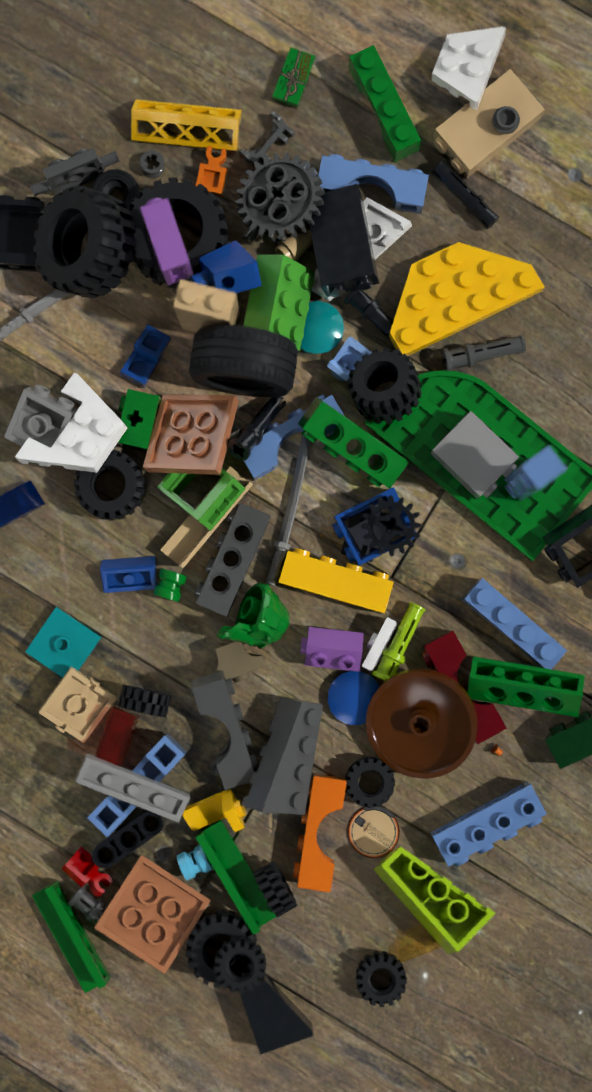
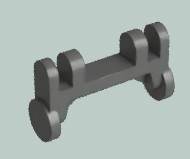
M274 111L269 114L273 123L272 136L264 146L252 151H245L241 148L238 150L240 157L253 166L254 162L262 166L258 161L262 160L264 162V156L269 161H272L265 153L276 140H279L283 145H287L289 139L283 132L287 133L290 137L295 135V132Z

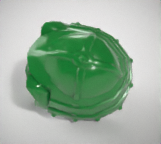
M256 583L246 592L240 604L235 625L233 627L223 626L218 631L217 637L220 640L239 641L262 649L266 645L279 640L290 624L289 612L269 584Z

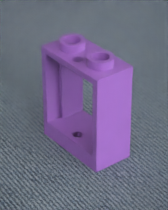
M168 198L149 200L146 202V206L140 208L167 285L189 279L193 272Z

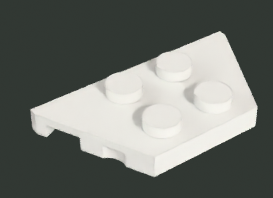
M506 27L448 34L432 72V81L440 87L448 89L449 93L456 98L460 95L470 101V107L477 110L504 40Z

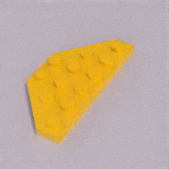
M457 242L411 264L389 338L396 350L401 352V355H412L542 292L544 285L531 264Z

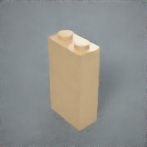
M509 69L485 89L477 110L470 107L469 101L438 126L434 132L433 143L441 154L445 153L450 158L453 169L458 174L462 173L467 179L537 123L545 109L514 72ZM500 107H512L520 116L519 126L511 134H501L493 127V115Z
M180 280L173 308L182 329L197 332L200 328L207 325L239 324L241 316L236 293Z

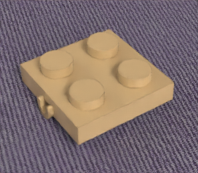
M71 666L41 706L39 714L56 724L55 727L60 732L65 733L66 731L85 743L117 698L100 686L99 682L94 681L92 677L88 678Z

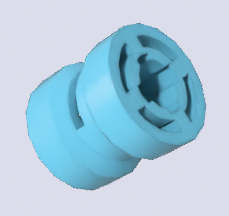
M200 845L194 847V850L189 853L184 851L177 855L179 867L187 881L195 878L199 872L206 873L213 870V866Z

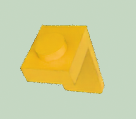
M227 789L186 806L182 816L192 831L226 818L235 833L245 828L243 816H246V810L244 806H241L242 801L237 800L232 789Z

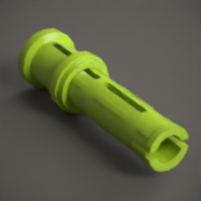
M409 602V606L389 648H385L382 651L383 657L379 666L371 675L386 681L397 673L400 664L405 662L403 655L426 609Z

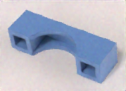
M336 154L322 156L318 175L322 180L320 186L324 192L354 184H373L383 188L390 195L395 210L421 214L429 177V175L423 174V171L418 169H408L405 171L397 169L396 166L391 164L372 165L364 159H356L355 161L344 160V157Z
M325 395L318 397L344 415L333 395L327 398ZM300 408L287 416L288 420L281 425L275 422L268 426L264 431L265 434H263L261 443L252 448L251 455L247 460H243L255 481L278 468L277 455L279 448L287 437L304 430L297 423L307 409L302 411ZM329 424L324 430V435H332L336 430V425Z
M548 446L505 478L504 481L507 483L505 489L513 499L518 498L522 501L540 490L567 468L551 447Z
M483 578L478 579L461 599L481 618L506 635L523 654L540 668L552 669L567 652L563 646Z
M167 733L132 771L160 782L183 758L187 751ZM108 795L88 816V819L108 837L137 806Z

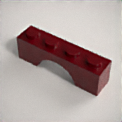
M449 631L423 645L422 647L425 652L421 653V656L428 668L433 666L435 671L449 676L458 683V668L467 654L455 632ZM473 702L478 719V730L475 740L477 745L507 729L494 704Z

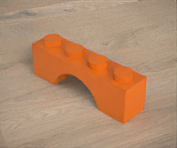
M313 773V780H310L308 792L310 797L309 807H306L305 815L301 817V824H306L305 834H299L297 851L302 852L300 863L295 862L293 879L298 880L297 888L331 892L334 860L325 855L320 849L316 833L320 822L325 816L333 811L343 809L347 783L345 778Z

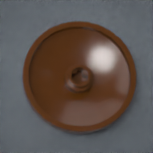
M410 669L391 676L377 689L367 709L366 730L375 753L391 769L409 777L428 779L446 775L458 768L466 760L476 740L478 719L470 696L455 680L434 670Z

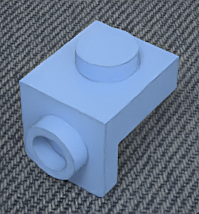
M350 336L334 359L329 361L327 367L331 369L330 373L336 379L348 382L350 370H355V362H361L363 355L367 353L369 356L372 352Z

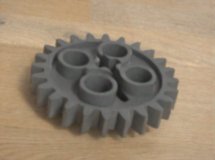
M274 153L273 161H269L264 156V164L262 166L254 162L256 170L254 172L246 170L249 179H240L245 188L237 190L238 195L242 197L236 200L237 205L241 208L238 213L244 218V224L247 227L250 226V230L254 235L259 232L262 239H265L269 234L272 242H275L278 235H280L283 241H286L287 234L289 233L295 239L297 238L296 230L298 229L306 233L304 225L306 223L315 224L311 216H320L321 214L316 206L324 205L322 198L319 196L325 194L320 186L322 180L317 176L316 169L314 167L310 168L307 160L301 163L299 155H296L291 161L288 153H285L283 159H280L278 154ZM278 176H284L280 182L274 183ZM298 191H304L303 195L294 198ZM261 197H266L263 203L257 204ZM281 212H287L282 219H276Z

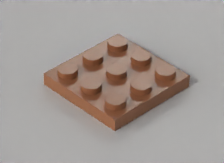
M162 395L143 468L147 472L220 475L239 403L235 395Z
M140 855L94 928L165 974L211 900L146 857Z

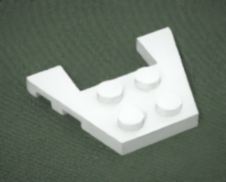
M74 372L61 393L64 397L80 404V407L51 448L28 437L15 456L20 463L28 464V462H32L46 467L57 465L63 466L65 469L97 473L127 430L124 422Z

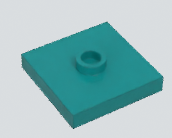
M56 607L25 652L63 678L71 666L80 671L102 637L59 607Z

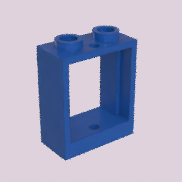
M394 487L334 516L336 523L332 524V527L338 539L344 538L348 546L344 551L350 563L356 562L357 566H361L389 552V549H385L383 554H379V549L361 557L344 521L369 509L370 504L378 505V498L380 497L383 501L388 502L389 495H392L394 502H398L400 498ZM403 511L401 520L404 526L410 528V520ZM403 536L391 542L390 545L398 544L406 537Z

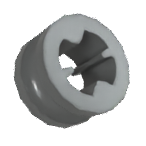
M151 150L141 156L140 165L145 176L157 178L164 172V158L159 152ZM152 159H156L158 167L155 168L153 166V169H148L147 161L150 160L152 162Z

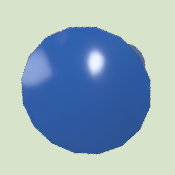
M349 671L339 675L333 680L328 690V704L331 712L338 720L348 725L366 723L367 709L373 695L379 688V684L372 676L362 671Z

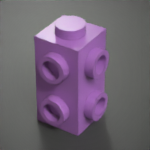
M309 627L308 638L302 637L300 654H306L304 666L359 672L364 633Z

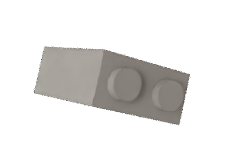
M472 411L430 453L476 499L482 495L487 498L498 487L494 482L501 475L506 478L517 467L514 462L519 457Z

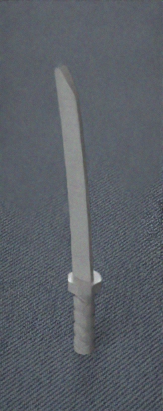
M56 289L27 309L22 307L20 309L21 313L16 318H13L0 328V342L26 322L31 324L34 321V317L67 297L70 293Z
M305 436L301 437L289 500L278 541L275 540L274 543L276 551L266 583L274 586L277 584L285 553L291 547L288 544L297 509L309 452L308 439Z

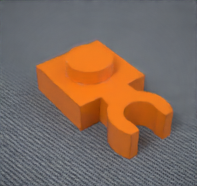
M208 146L206 149L208 164L200 163L196 187L202 184L207 188L209 194L213 193L215 196L222 197L227 168L220 166L227 159L226 149L222 148L221 155L218 158H214L212 156V146Z

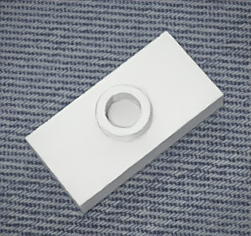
M387 617L379 634L373 633L367 644L370 651L362 667L374 671L382 656V651L385 650L397 627L396 621Z

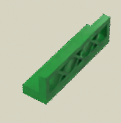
M219 820L199 832L196 839L252 934L255 935L261 931L262 925L274 919L276 915L271 907H269L262 891H260L251 867L223 820Z
M58 880L34 893L32 897L84 993L96 987L101 989L106 986L111 976L73 907L67 905L69 900Z

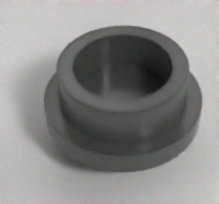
M509 106L497 109L492 118L493 127L501 134L513 133L520 123L518 112Z

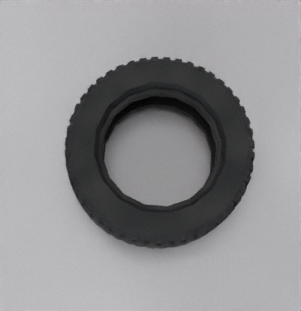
M207 325L200 328L194 335L189 373L192 380L196 383L222 392L254 397L285 396L293 388L298 349L292 340L271 331L240 325Z

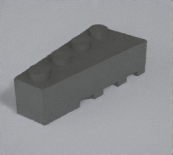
M281 697L269 729L271 733L270 739L266 746L263 745L260 756L263 758L257 773L253 772L249 783L253 785L248 797L244 796L241 806L265 813L305 815L323 704Z

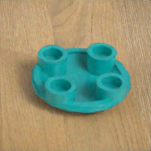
M321 301L309 302L304 337L301 343V349L305 353H327L341 342L344 331L343 318L335 307Z

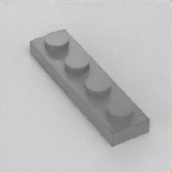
M86 754L75 778L76 783L176 822L180 821L190 799V794L90 754Z

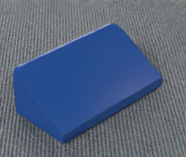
M155 556L101 561L100 573L103 593L155 589V586L158 585Z

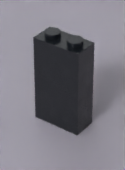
M358 184L325 192V194L319 196L322 198L324 205L316 206L321 214L320 216L312 215L311 218L315 224H310L320 284L327 297H340L349 291L356 289L367 290L373 285L380 284L363 197Z

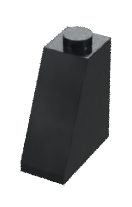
M267 974L262 978L260 985L254 987V990L251 992L245 990V994H240L260 1055L314 1036V1029L310 1020Z

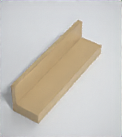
M231 466L225 471L232 475L246 489L215 527L210 531L189 514L160 548L164 554L182 569L253 485V483L247 481ZM220 477L209 489V491L204 495V497L199 501V503L194 507L195 510L200 505V503L205 499V497L210 493V491L215 487V485L220 481Z

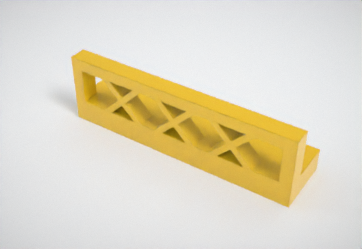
M136 99L131 109V140L204 148L212 146L214 149L224 148L237 151L242 110ZM138 120L148 121L155 129L149 134L138 133ZM171 123L175 124L181 132L177 136H169L162 128ZM194 126H201L208 134L203 139H196L189 130ZM220 129L233 130L232 142L221 141L216 133Z

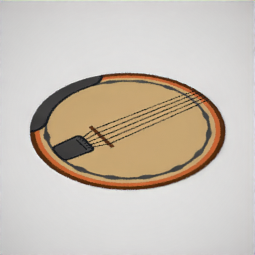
M380 806L373 808L364 807L358 810L352 816L348 825V839L351 846L360 855L368 858H380L389 854L399 840L400 829L397 819L389 810Z

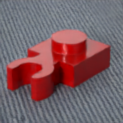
M82 846L62 867V870L80 887L88 883L91 892L97 897H100L105 892L99 886V882H102L106 887L113 882V879L108 874L98 871L99 867L94 864L92 855Z

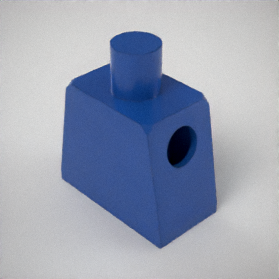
M233 241L200 257L201 272L190 276V282L233 293L262 286L257 261L237 241Z

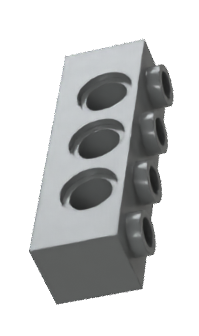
M240 503L238 508L234 507L231 510L227 520L231 525L227 533H221L216 545L220 550L216 558H210L205 572H208L209 575L205 583H199L194 597L198 598L196 604L228 617L270 522V515L243 503ZM246 527L250 530V537L246 541L241 542L235 538V531L238 528ZM228 552H236L239 555V562L233 567H229L224 563V556ZM219 576L225 577L228 581L226 590L222 592H217L213 588V581Z

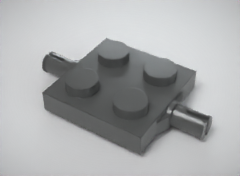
M94 148L90 150L81 149L75 152L73 157L66 160L58 159L49 163L48 167L43 169L46 176L45 180L32 186L30 185L35 197L49 190L57 195L60 192L63 193V190L67 188L82 186L96 180L104 172L105 167L120 162L116 151L100 157L96 155Z

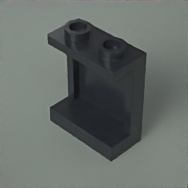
M0 195V270L41 271L36 266L35 259H37V255L33 252V245H36L34 234L35 230L37 231L39 227L37 222L39 217L43 216L46 206L41 199L25 197V200H17L12 196Z

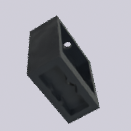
M592 505L542 537L547 545L544 548L547 556L551 561H556L559 569H557L558 575L564 583L569 582L576 588L592 579V560L575 571L561 546L592 526Z

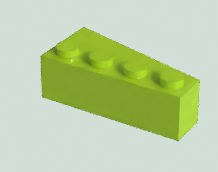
M402 847L392 850L373 868L447 954L459 952L496 914L490 908L484 907L477 902L470 894L464 893L454 886L450 880L444 876L441 877L431 870V867Z

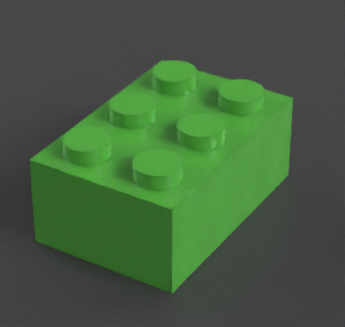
M283 254L257 255L256 261L262 286L250 290L244 326L263 329L285 336L292 340L298 351H300L315 272Z

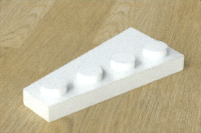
M366 197L363 202L374 258L376 260L410 229L412 224L411 221ZM317 268L312 291L331 301L334 297H327L320 284Z

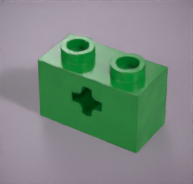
M127 389L126 396L122 395L119 411L122 412L121 420L126 425L127 430L117 444L119 446L147 452L161 402L160 396ZM137 414H139L143 421L142 423L137 422L136 427H134L130 420L131 418L135 419Z

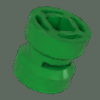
M161 568L159 574L161 582L155 586L153 594L179 602L182 595L180 586L185 584L187 576Z

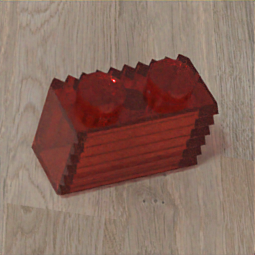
M116 706L112 707L95 757L120 767L123 766V761L126 760L125 755L128 754L127 750L130 749L128 745L131 744L130 740L133 739L132 734L135 733L134 729L137 728L135 724L138 723L139 714Z

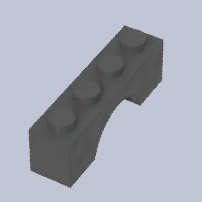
M224 671L191 680V689L200 715H209L219 719L226 725L230 733L227 745L216 755L217 768L224 789L227 790L249 783L253 772L258 770L259 763L256 754L250 755L248 745H251L252 742L248 729L242 730L239 721L244 718L240 704H234L231 696L236 694L231 678L226 679Z

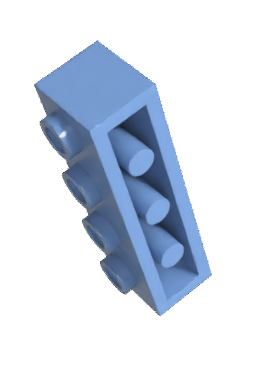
M526 781L434 830L430 834L448 867L451 865L458 867L469 860L468 856L477 851L479 854H482L494 847L492 843L502 838L503 841L509 840L518 834V829L526 825L530 828L542 822L541 817L547 813L532 785Z

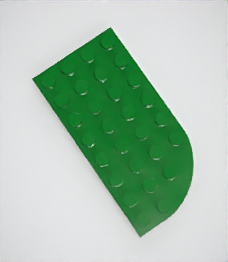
M444 370L418 374L422 394L421 398H417L419 401L418 406L411 408L412 413L409 416L403 415V420L399 422L397 419L392 420V424H386L385 421H382L381 424H376L373 419L371 421L365 420L363 424L531 562L534 561L546 546L542 537L563 524L592 490V468L486 382L466 373ZM472 411L519 456L514 462L517 467L511 474L548 446L551 447L567 469L522 501L518 498L513 499L505 489L507 483L504 481L505 477L503 475L494 482L498 487L487 498L482 495L476 499L430 453Z

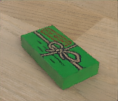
M290 47L272 96L273 100L298 108L315 62V55Z

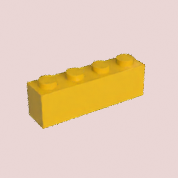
M295 548L294 552H287L279 584L385 614L394 581L388 580V574L373 571L372 575L362 572L363 567L347 563L346 567L335 565L336 559L322 555L320 560L309 557V551Z

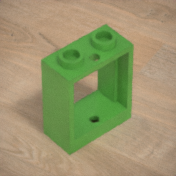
M222 468L221 474L217 475L221 478L220 481L195 510L180 498L179 495L196 474H166L157 488L210 531L246 489Z

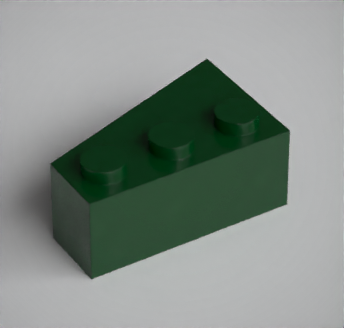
M584 711L567 724L561 722L549 728L550 733L547 734L545 741L560 769L592 755V711Z

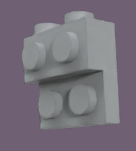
M42 385L30 386L23 390L4 437L20 446H23L29 437L51 448L77 409L73 408L74 403L67 398L59 397V399L50 396V390Z

